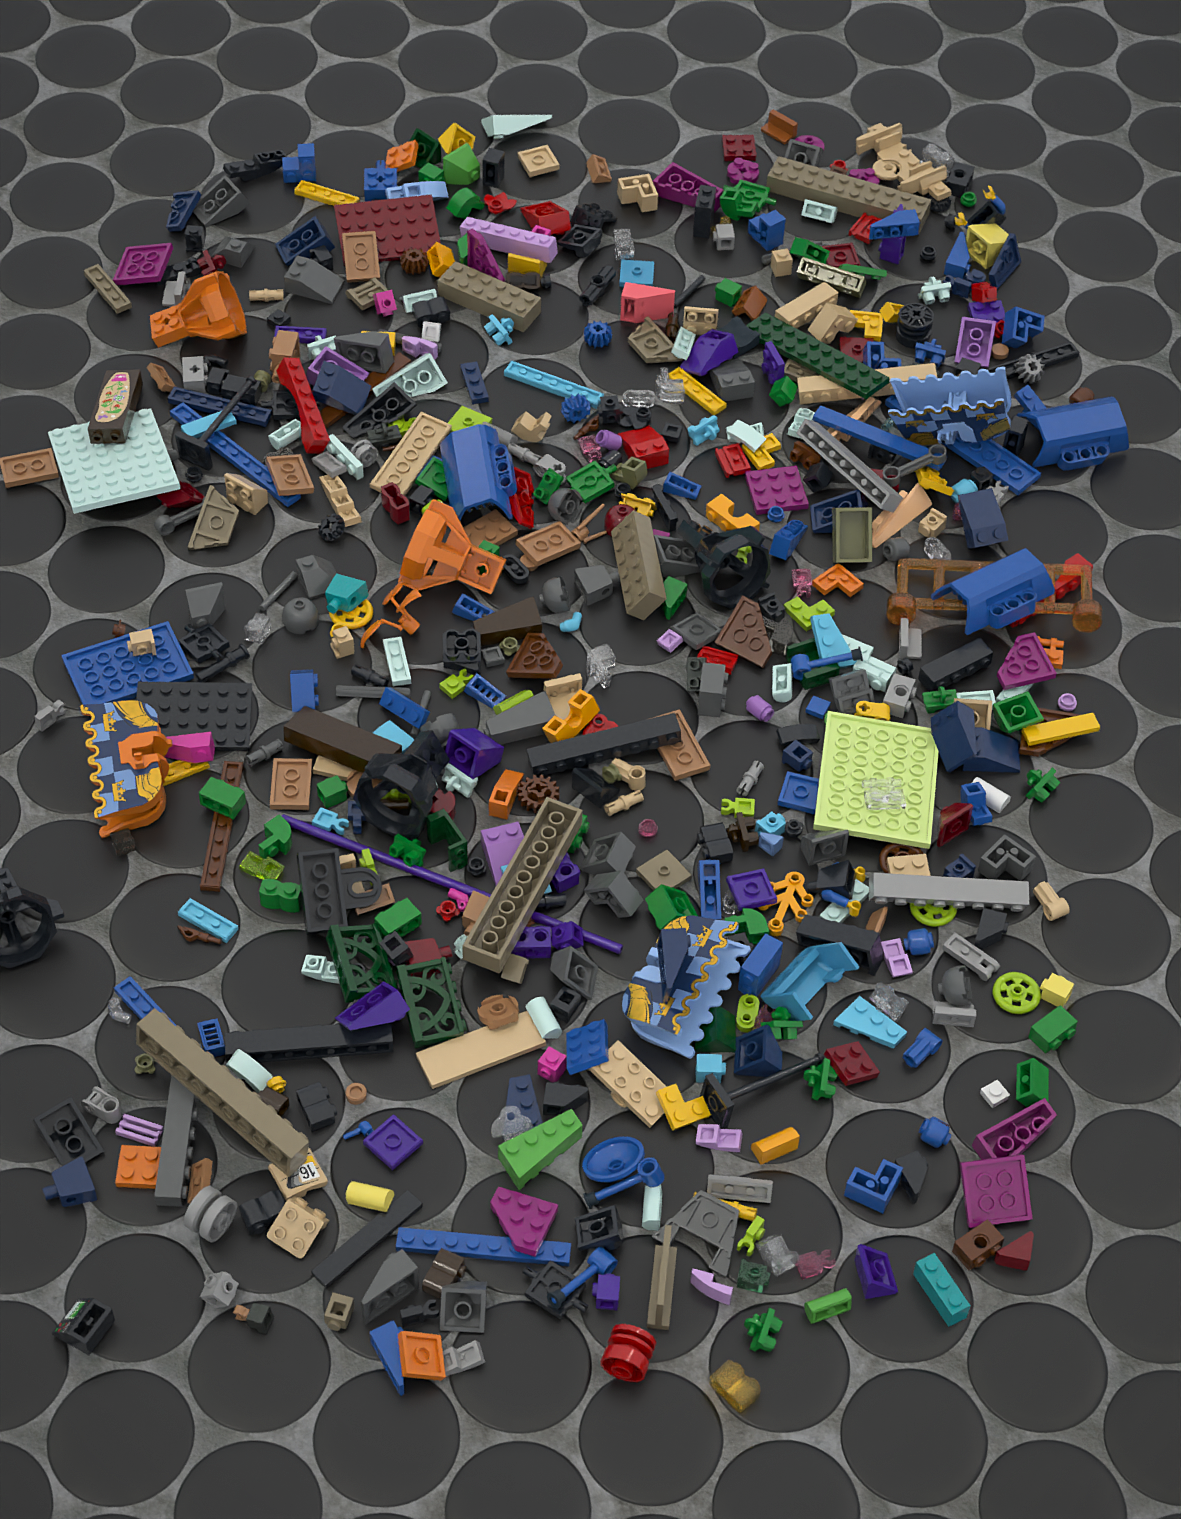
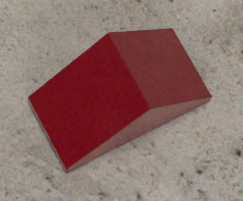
M1029 1231L998 1250L994 1260L996 1265L1027 1271L1031 1260L1034 1233Z

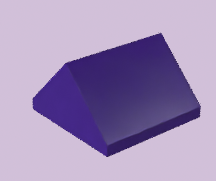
M862 1244L858 1245L854 1261L865 1299L898 1293L888 1254Z

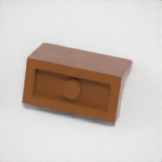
M773 109L769 112L768 123L761 127V131L786 144L790 139L797 136L798 123Z
M755 285L743 291L732 313L738 316L745 312L753 321L758 318L767 302V298Z

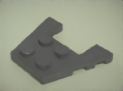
M700 1190L673 1218H670L665 1223V1225L672 1226L670 1246L681 1228L719 1249L709 1269L727 1278L739 1210ZM665 1225L652 1236L654 1240L662 1244L664 1241Z

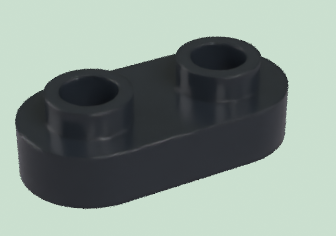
M507 554L502 557L507 559L503 571L513 582L523 584L529 580L528 568L515 555Z

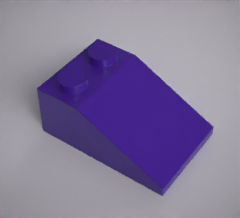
M383 981L336 1016L335 1020L347 1029L354 1030L400 1020L410 1008L399 991Z

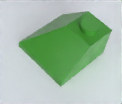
M468 143L443 157L445 184L469 185L480 178V164Z

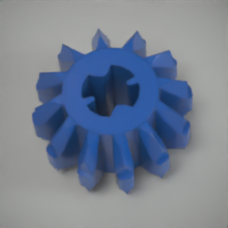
M601 320L599 322L593 321V323H588L587 327H585L584 340L589 346L603 348L604 345L608 346L609 342H611L612 329L611 326H608L607 322L602 323Z
M579 393L576 396L571 394L570 398L565 397V402H562L561 405L562 415H564L567 421L571 420L573 423L575 421L581 422V419H587V415L590 414V402L585 395L581 396Z

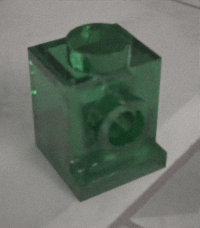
M742 1258L736 1288L762 1293L763 1286H768L770 1273L766 1272L767 1266L747 1262L746 1259Z

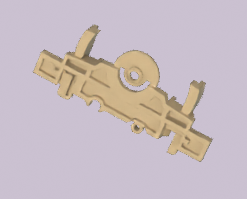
M879 123L867 128L866 134L856 138V153L858 155L872 148L877 152L878 161L872 167L875 170L874 175L883 180L897 179L900 181V185H898L899 191L910 194L918 191L922 195L929 193L937 201L951 196V190L942 182V180L947 178V167L943 165L934 169L931 161L920 164V160L912 154V149L906 150L907 145L901 143V123L888 128Z

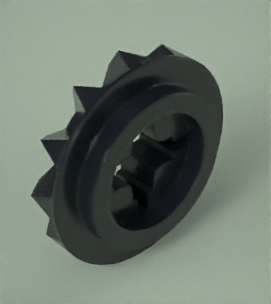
M931 195L926 197L931 199L930 209L933 211H945L951 206L949 197L940 200V203Z
M334 513L326 515L324 520L321 519V525H318V533L326 541L337 539L344 531V519ZM330 523L333 524L331 530L328 529L330 527Z

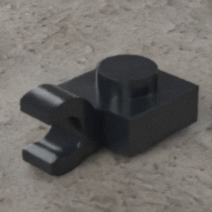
M428 1300L424 1307L422 1305H409L400 1310L402 1328L424 1323V1319L437 1318L439 1311L429 1310L431 1307L436 1306V1300Z

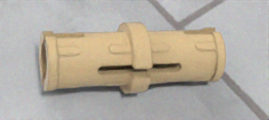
M283 289L249 290L250 301L265 302L284 300Z
M636 790L626 796H619L617 800L605 804V812L608 816H612L621 810L626 811L630 806L642 802L644 798L642 793H640L641 791Z

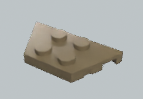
M648 316L644 319V323L639 325L636 331L628 337V343L646 363L683 361V358L679 359L671 353L674 344Z
M212 485L209 486L188 544V550L228 545L239 510L233 504H230L228 499L218 493Z

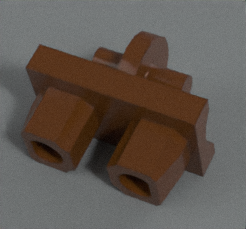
M798 440L794 443L789 457L793 462H802L807 470L811 465L820 463L823 458L812 447H808Z

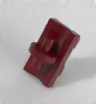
M207 249L203 251L204 257L197 260L204 276L218 271V268L222 269L226 264V259L223 255L216 254L214 258H211Z

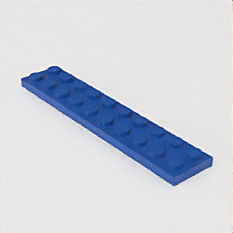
M895 394L885 400L887 407L903 413ZM956 431L954 444L946 445V443H942L975 467L984 466L993 474L994 480H1000L1003 486H1009L1008 489L1016 495L1021 494L1041 476V472L992 439L971 443V441H963L960 438L959 432Z

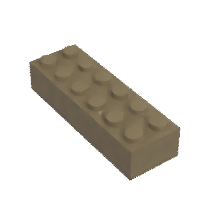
M457 261L438 279V296L487 317L493 314L500 323L502 318H511L514 322L512 328L524 332L541 313V297Z
M633 510L611 531L626 613L645 620L667 598L650 517Z

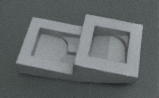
M476 1340L458 1349L450 1347L443 1351L446 1376L485 1363L480 1343Z

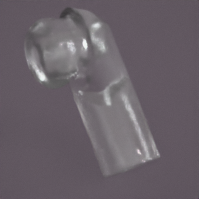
M111 998L107 1004L110 1017L129 1024L132 1014L122 1011L118 998Z

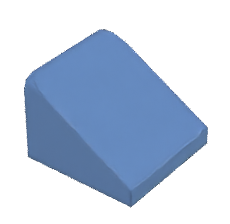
M761 832L759 834L758 846L771 856H774L781 850L784 837Z

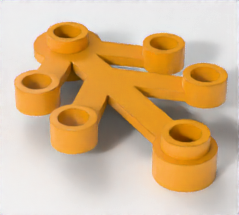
M790 872L785 876V880L777 883L770 881L774 892L784 888L787 889L784 893L776 895L777 903L758 907L760 910H767L770 906L780 903L775 918L768 922L769 934L772 936L782 934L784 927L782 920L788 906H790L795 914L797 922L801 923L804 918L799 917V914L807 915L806 910L801 909L794 898V891L800 896L801 904L804 907H811L813 905L814 898L805 891L803 887L805 879L799 872Z

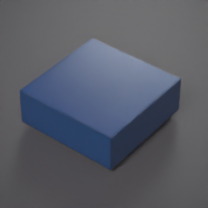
M813 696L806 708V713L823 719L831 702Z

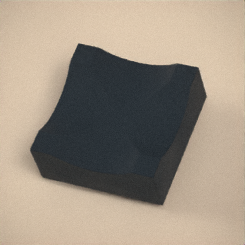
M737 316L724 327L715 329L734 335L738 348V353L732 357L734 359L759 344L760 334L749 329Z

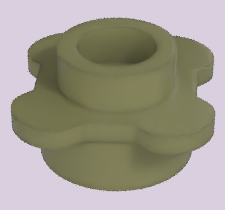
M507 637L499 644V647L504 650L506 656H511L514 652L518 651L520 645H517L515 638Z
M611 763L608 767L604 766L602 768V777L606 782L614 783L615 780L622 779V775L614 764Z
M141 1054L135 1058L137 1064L135 1072L137 1074L142 1072L152 1074L155 1072V1060L148 1054Z

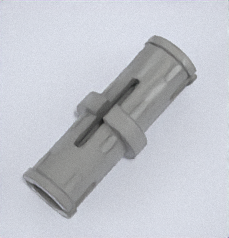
M513 442L507 448L510 454L532 465L542 458V456L532 453L528 448L520 447Z
M754 761L749 771L744 773L743 780L736 789L738 794H741L744 790L742 796H747L751 787L757 783V777L764 769V765L761 762L757 767L756 765L759 761Z

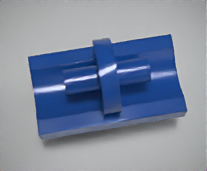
M934 338L931 343L926 341L925 344L916 343L915 362L922 364L925 358L931 359L930 363H935V366L939 368L941 363L945 362L946 350H942V346L937 345V339Z

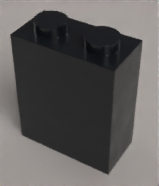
M700 185L694 213L693 236L709 239L714 220L716 187Z

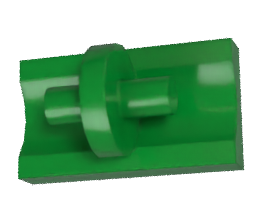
M548 468L539 486L535 489L533 496L548 505L550 496L559 489L564 477L553 469Z
M940 686L938 691L922 693L927 713H935L937 709L944 710L953 704L954 698H957L956 689L945 690L943 686Z
M1052 767L1043 777L1041 776V770H1030L1027 773V784L1030 786L1034 784L1035 786L1026 794V797L1030 800L1034 796L1042 803L1050 795L1043 786L1045 785L1052 792L1060 784V781L1054 776L1056 770Z
M400 834L395 835L394 842L389 849V855L394 858L398 856L404 858V863L409 867L413 865L422 867L424 864L423 857L426 849L421 847V841L418 839L410 841Z
M782 1006L777 1007L775 1012L771 1014L775 1021L761 1022V1027L764 1025L770 1026L775 1039H782L781 1029H783V1040L797 1039V1028L803 1027L802 1021H788L791 1018V1013H788L787 1008Z
M824 1058L823 1064L811 1066L809 1070H806L803 1078L808 1081L809 1086L813 1087L812 1099L818 1100L821 1096L831 1099L835 1095L836 1087L827 1083V1081L833 1082L838 1075L833 1067L830 1066V1059Z
M768 1308L767 1313H762L761 1316L754 1314L753 1318L745 1320L744 1326L748 1329L747 1334L753 1336L749 1349L757 1351L760 1348L770 1352L775 1347L776 1339L767 1334L768 1331L775 1334L779 1332L783 1321L774 1316V1309Z

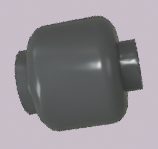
M902 537L888 539L883 546V555L891 562L906 559L910 552L909 543Z

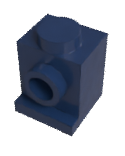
M794 740L783 750L782 763L789 764L798 772L803 769L808 770L813 763V752L797 740Z
M961 854L958 859L945 867L943 877L973 878L976 865L964 854Z

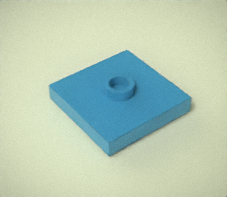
M621 260L619 287H624L625 282L653 287L654 262Z

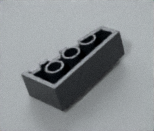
M805 914L796 931L798 944L805 948L842 942L858 964V970L860 967L869 970L868 974L873 976L876 975L884 959L880 934L873 930H866L854 925H846L837 921Z

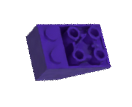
M900 204L897 210L894 209L893 213L904 210L903 204ZM906 236L881 238L882 242L878 250L880 251V259L899 264L904 255Z
M714 329L701 335L692 347L687 360L683 361L680 368L687 373L697 374L698 376L707 374V371L720 366V363L731 359L733 355L738 353L734 335Z

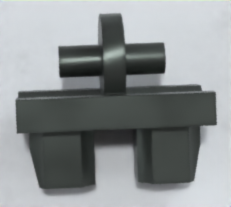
M385 422L381 423V428L367 431L369 441L377 450L381 449L383 444H389V446L398 445V442L402 439L398 425L386 427Z
M687 657V691H700L703 662L707 663L706 657Z

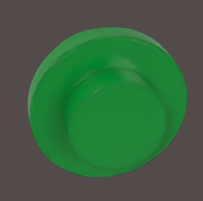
M965 192L961 196L960 201L963 205L970 207L976 204L977 198L974 193Z

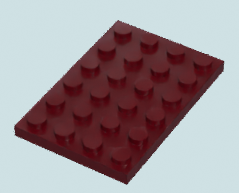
M432 194L334 205L344 266L342 233L375 231L379 262L400 260L403 251H408L409 248L415 249L416 247L417 250L422 249L423 252L427 253L436 242L440 243Z

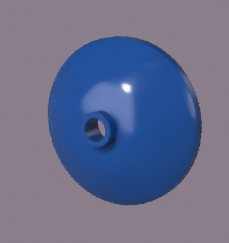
M611 1138L593 1147L585 1156L582 1167L585 1175L591 1180L606 1183L618 1181L637 1170L638 1164L644 1159L645 1151L642 1143L635 1138Z

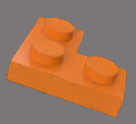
M839 563L812 580V586L824 596L838 587L851 597L863 589L864 586L863 582Z

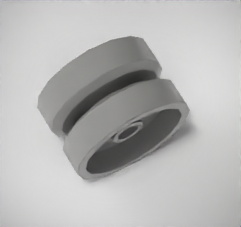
M206 1186L199 1191L190 1203L185 1213L184 1226L195 1233L199 1232L200 1236L207 1241L215 1242L226 1232L232 1223L237 1211V1202L226 1195L222 1196L221 1192L214 1187Z

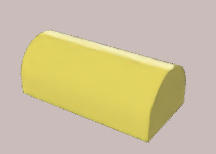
M352 1181L346 1191V1200L348 1204L387 1212L395 1194L390 1189Z

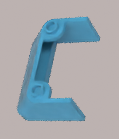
M842 942L810 946L804 949L761 994V998L765 1004L774 1010L779 1006L787 1008L788 1013H791V1018L788 1019L790 1021L811 1020L813 1016L805 1006L825 983H836L843 977L842 974L845 971L857 970L859 966Z

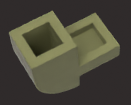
M631 457L624 464L619 463L616 466L617 471L610 474V478L627 483L630 489H634L647 476L646 461Z

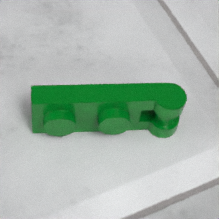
M842 264L838 267L839 269L864 277L865 275H870L871 279L881 280V277L884 278L887 275V270L851 264Z

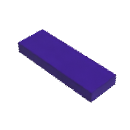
M276 326L274 334L276 337L278 330L299 332V343L310 344L316 342L315 337L318 335L325 339L327 328Z

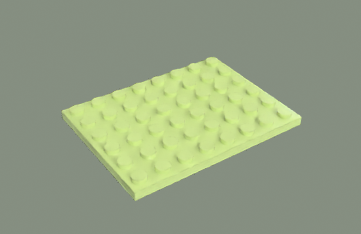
M828 711L813 829L820 831L848 830L850 836L929 849L931 845L938 763V748L931 734V728Z

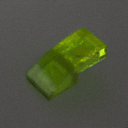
M252 851L248 852L239 866V869L263 880H277L285 868L284 865L272 858L267 857V859H264Z

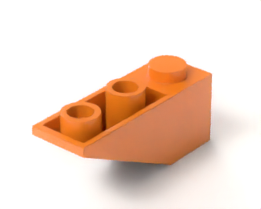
M505 769L494 786L489 799L490 816L508 819L524 773Z

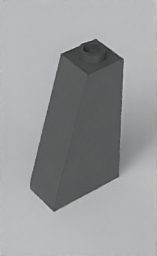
M546 691L486 720V729H483L484 734L500 745L545 734L542 728L555 715Z

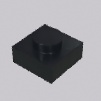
M279 309L267 317V323L275 328L276 326H286L291 321V316Z
M666 422L661 436L664 440L678 443L683 426Z

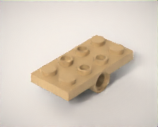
M617 1040L608 1050L609 1061L591 1067L589 1070L612 1091L611 1097L619 1106L628 1107L650 1128L664 1114L655 1092L667 1086Z

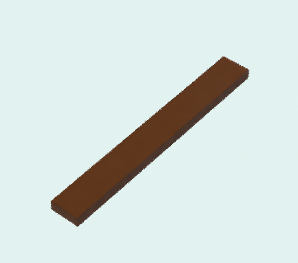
M398 352L393 356L394 362L386 374L379 372L370 373L364 380V382L371 385L368 397L374 393L372 388L412 362L411 359ZM329 405L320 411L326 429L348 413Z
M224 761L221 780L231 786L240 788L244 767L243 762ZM215 811L200 890L220 892L234 820Z

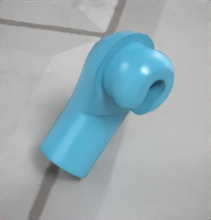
M574 612L572 619L565 620L560 624V630L562 632L578 630L582 614Z

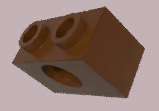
M987 1219L956 1240L952 1252L969 1271L974 1267L979 1268L991 1255L993 1257L996 1256L997 1251L1002 1249L1004 1237Z

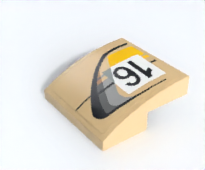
M308 1148L307 1161L290 1177L285 1175L273 1163L268 1166L286 1201L293 1197H304L307 1191L324 1187L328 1182L310 1148Z

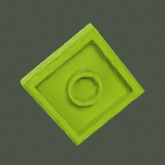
M461 406L448 422V424L452 425L449 433L477 424L482 425L483 422L492 423V418Z

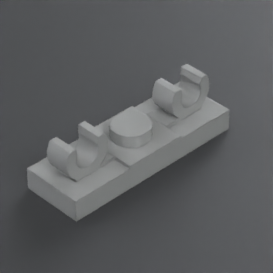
M708 1175L707 1193L722 1199L771 1203L773 1181Z

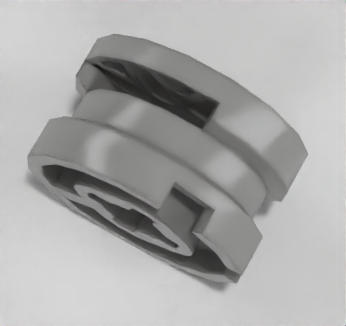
M366 439L357 442L351 449V453L362 463L363 468L373 464L378 457V450Z

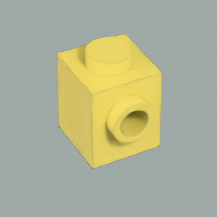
M1052 973L1049 979L1045 978L1041 984L1040 989L1043 990L1041 999L1057 1007L1060 1005L1064 1007L1072 994L1074 983Z

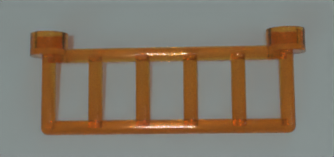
M901 558L898 561L897 592L887 599V619L895 625H900L901 618H908V624L912 623L916 618V609L967 611V605H963L962 600L944 599V596L932 600L931 598H914L911 594H908V569L934 570V593L945 585V571H970L972 573L995 561ZM1043 563L1051 578L1054 589L1055 575L1081 576V600L1075 604L1055 603V594L1045 598L1044 602H1036V609L1033 613L1072 615V624L1078 631L1088 633L1098 630L1102 625V606L1097 601L1092 600L1091 567L1078 564Z

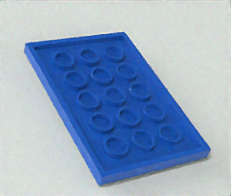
M169 622L142 629H152L157 655L147 653L133 656V652H129L127 641H130L129 634L61 655L82 705L127 701L136 698L138 681L185 682L194 679L192 669Z

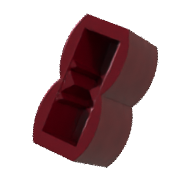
M391 482L381 486L382 506L386 511L390 512L391 519L397 524L410 520L409 501L401 494L398 485Z

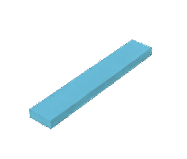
M511 361L504 370V376L564 398H570L571 394L573 396H576L578 393L581 396L585 395L590 402V407L595 409L600 404V397H604L603 393Z

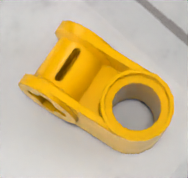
M860 701L856 704L857 712L854 714L855 716L862 717L863 715L867 718L890 721L889 705Z

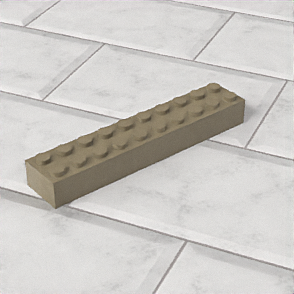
M778 156L767 176L766 187L771 188L770 192L804 202L807 199L837 207V211L856 217H861L865 212L868 216L873 215L883 219L893 214L894 209L897 210L899 205L903 204L904 210H916L920 221L918 234L930 211L931 199Z
M546 797L462 946L463 960L497 973L501 972L582 825L583 810Z
M154 1008L136 1024V1044L285 1175L290 1177L307 1161L308 1138L302 1132L298 1133L287 1119H282L271 1105L267 1106L256 1092H251L241 1079H236L225 1065H220L215 1061L214 1056L210 1052H205L200 1048L199 1043L195 1039H190L185 1035L184 1030L180 1026H175L170 1022L165 1013H160Z

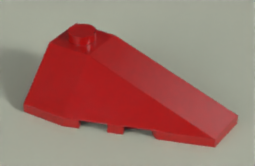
M514 467L517 492L509 497L511 511L520 525L532 529L534 527V512L531 506L534 504V500L531 498V494L534 493L531 475Z

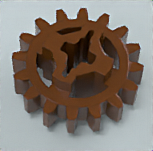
M542 774L540 778H537L536 775H533V779L526 777V783L521 781L520 787H518V801H521V806L527 805V811L532 808L534 813H536L541 808L546 797L559 800L560 793L559 787L556 786V781L550 782L551 777L544 779Z

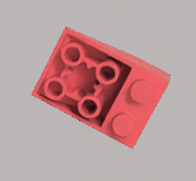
M625 282L621 295L620 320L641 323L644 322L647 316L652 321L668 318V314L673 312V317L675 290Z

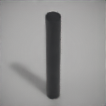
M700 275L674 301V308H677L705 281L703 275Z

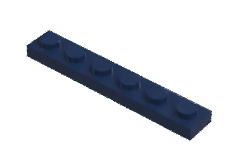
M175 386L168 396V403L180 405L185 403L191 409L211 414L222 411L231 401ZM238 402L231 411L236 420L265 427L272 416V410L241 402Z

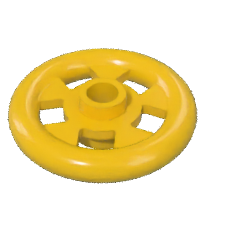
M365 599L360 603L363 605L362 607L357 606L351 612L338 610L342 611V615L337 616V613L333 614L330 612L329 615L334 624L342 623L348 629H358L365 626L372 619L373 607ZM361 612L365 613L363 618L359 617ZM346 619H349V620H353V619H354V621H353V622H346Z

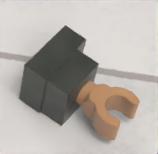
M253 1303L250 1310L241 1305H236L233 1311L234 1314H237L235 1319L247 1321L249 1327L257 1329L259 1333L267 1334L274 1318L270 1306Z

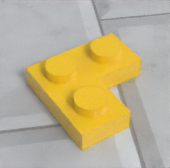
M850 310L858 319L854 327L865 328L864 338H874V341L881 342L883 323L881 313Z
M773 433L764 436L766 438L765 442L755 452L751 451L745 444H742L743 452L757 470L769 469L775 466V461L769 453L780 450L781 444Z
M677 1084L655 1092L672 1131L711 1116L703 1096L684 1102Z

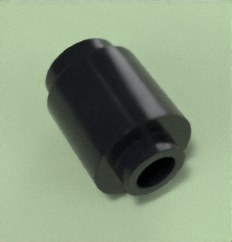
M610 450L599 459L598 464L605 469L613 464L617 466L623 462L622 455L618 451Z

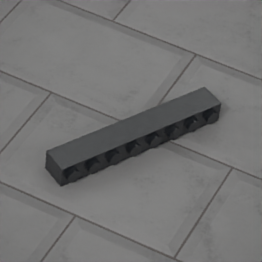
M675 713L528 748V761L532 774L536 775V777H540L542 774L544 777L548 774L564 772L568 769L580 768L613 758L617 759L625 755L637 754L666 745H674L682 742L681 729Z
M390 1022L349 1030L340 1023H336L335 1025L319 1024L309 1027L296 1026L283 1029L233 1031L225 1033L226 1061L228 1063L237 1049H240L258 1063L393 1052L392 1025Z

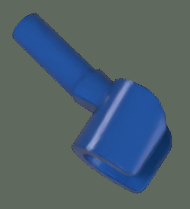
M363 1121L357 1129L344 1134L343 1137L346 1140L360 1133L367 1137L374 1130L369 1122Z

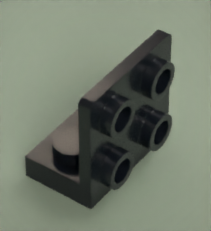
M583 203V205L575 206L570 224L573 226L577 224L602 229L604 222L617 221V217L613 215V212L601 209V206L596 203Z

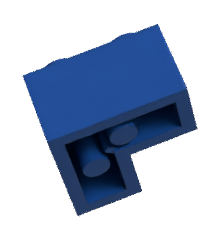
M314 143L298 144V157H282L284 183L300 182L301 180L307 182L316 181Z
M776 210L767 214H761L749 220L748 234L765 250L769 251L783 244L786 219Z
M1014 307L1007 311L1004 319L1002 344L1018 348L1027 343L1028 337H1034L1043 332L1045 316L1019 307Z
M867 341L863 349V364L873 369L901 367V359L884 358V342Z
M313 669L291 671L292 712H299L304 706L315 710V706H319V697L314 693L315 687H318V675L314 674Z
M883 1159L875 1175L855 1167L846 1183L844 1196L883 1214L900 1182L903 1167Z

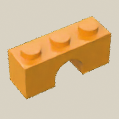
M720 494L706 505V517L709 521L719 526L722 531H730L747 526H753L759 531L760 522L748 513L742 517H733L734 503L723 494Z
M580 689L568 701L570 712L567 718L562 720L554 715L542 728L550 743L575 737L593 719L600 709L592 695Z

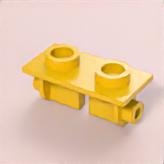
M621 493L622 501L619 504L630 505L634 509L638 508V513L647 517H653L654 510L657 509L653 500L637 498L636 495L631 493Z

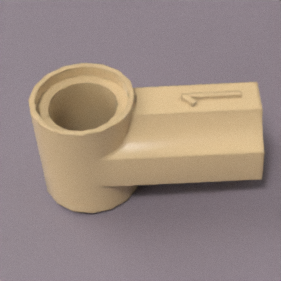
M615 758L611 762L618 768L622 775L621 780L627 782L630 789L636 791L645 788L646 775L645 769L642 766H632L619 758Z
M1041 882L1033 889V893L1042 904L1043 912L1049 921L1069 914L1067 901L1064 898H1059L1048 882Z

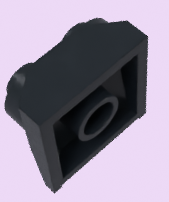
M575 224L573 228L557 241V245L574 250L576 256L585 258L600 245L603 235L602 230Z
M615 1205L575 1218L578 1237L577 1248L579 1251L601 1246L606 1250H616L622 1245L624 1240L622 1223Z

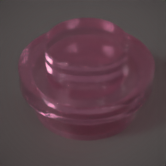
M644 819L639 824L638 831L644 837H653L658 832V826L654 820Z

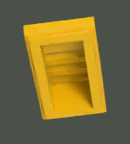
M886 302L880 309L885 322H897L899 311L904 305Z

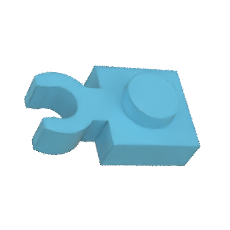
M320 808L312 820V825L329 832L334 829L337 834L344 835V828H341V826L349 827V821L344 818L338 819L337 813Z

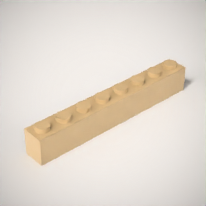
M935 363L875 369L890 379L899 378L903 382H907L911 376H916L920 380H925L929 374L937 377ZM821 375L797 378L800 405L862 398ZM891 382L870 397L894 395L895 392Z

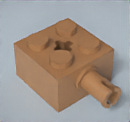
M278 330L277 336L273 338V349L270 348L269 359H272L270 371H273L272 381L275 383H280L276 370L284 357L301 358L299 332Z

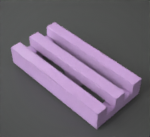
M124 1114L123 1120L120 1121L119 1128L115 1132L116 1135L155 1147L164 1128L161 1125ZM124 1128L136 1131V1133L124 1130ZM145 1134V1135H148V1136H152V1137H154V1139H151V1138H148V1137H145V1136H142V1135Z

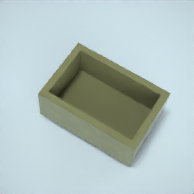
M872 507L832 508L833 562H872Z

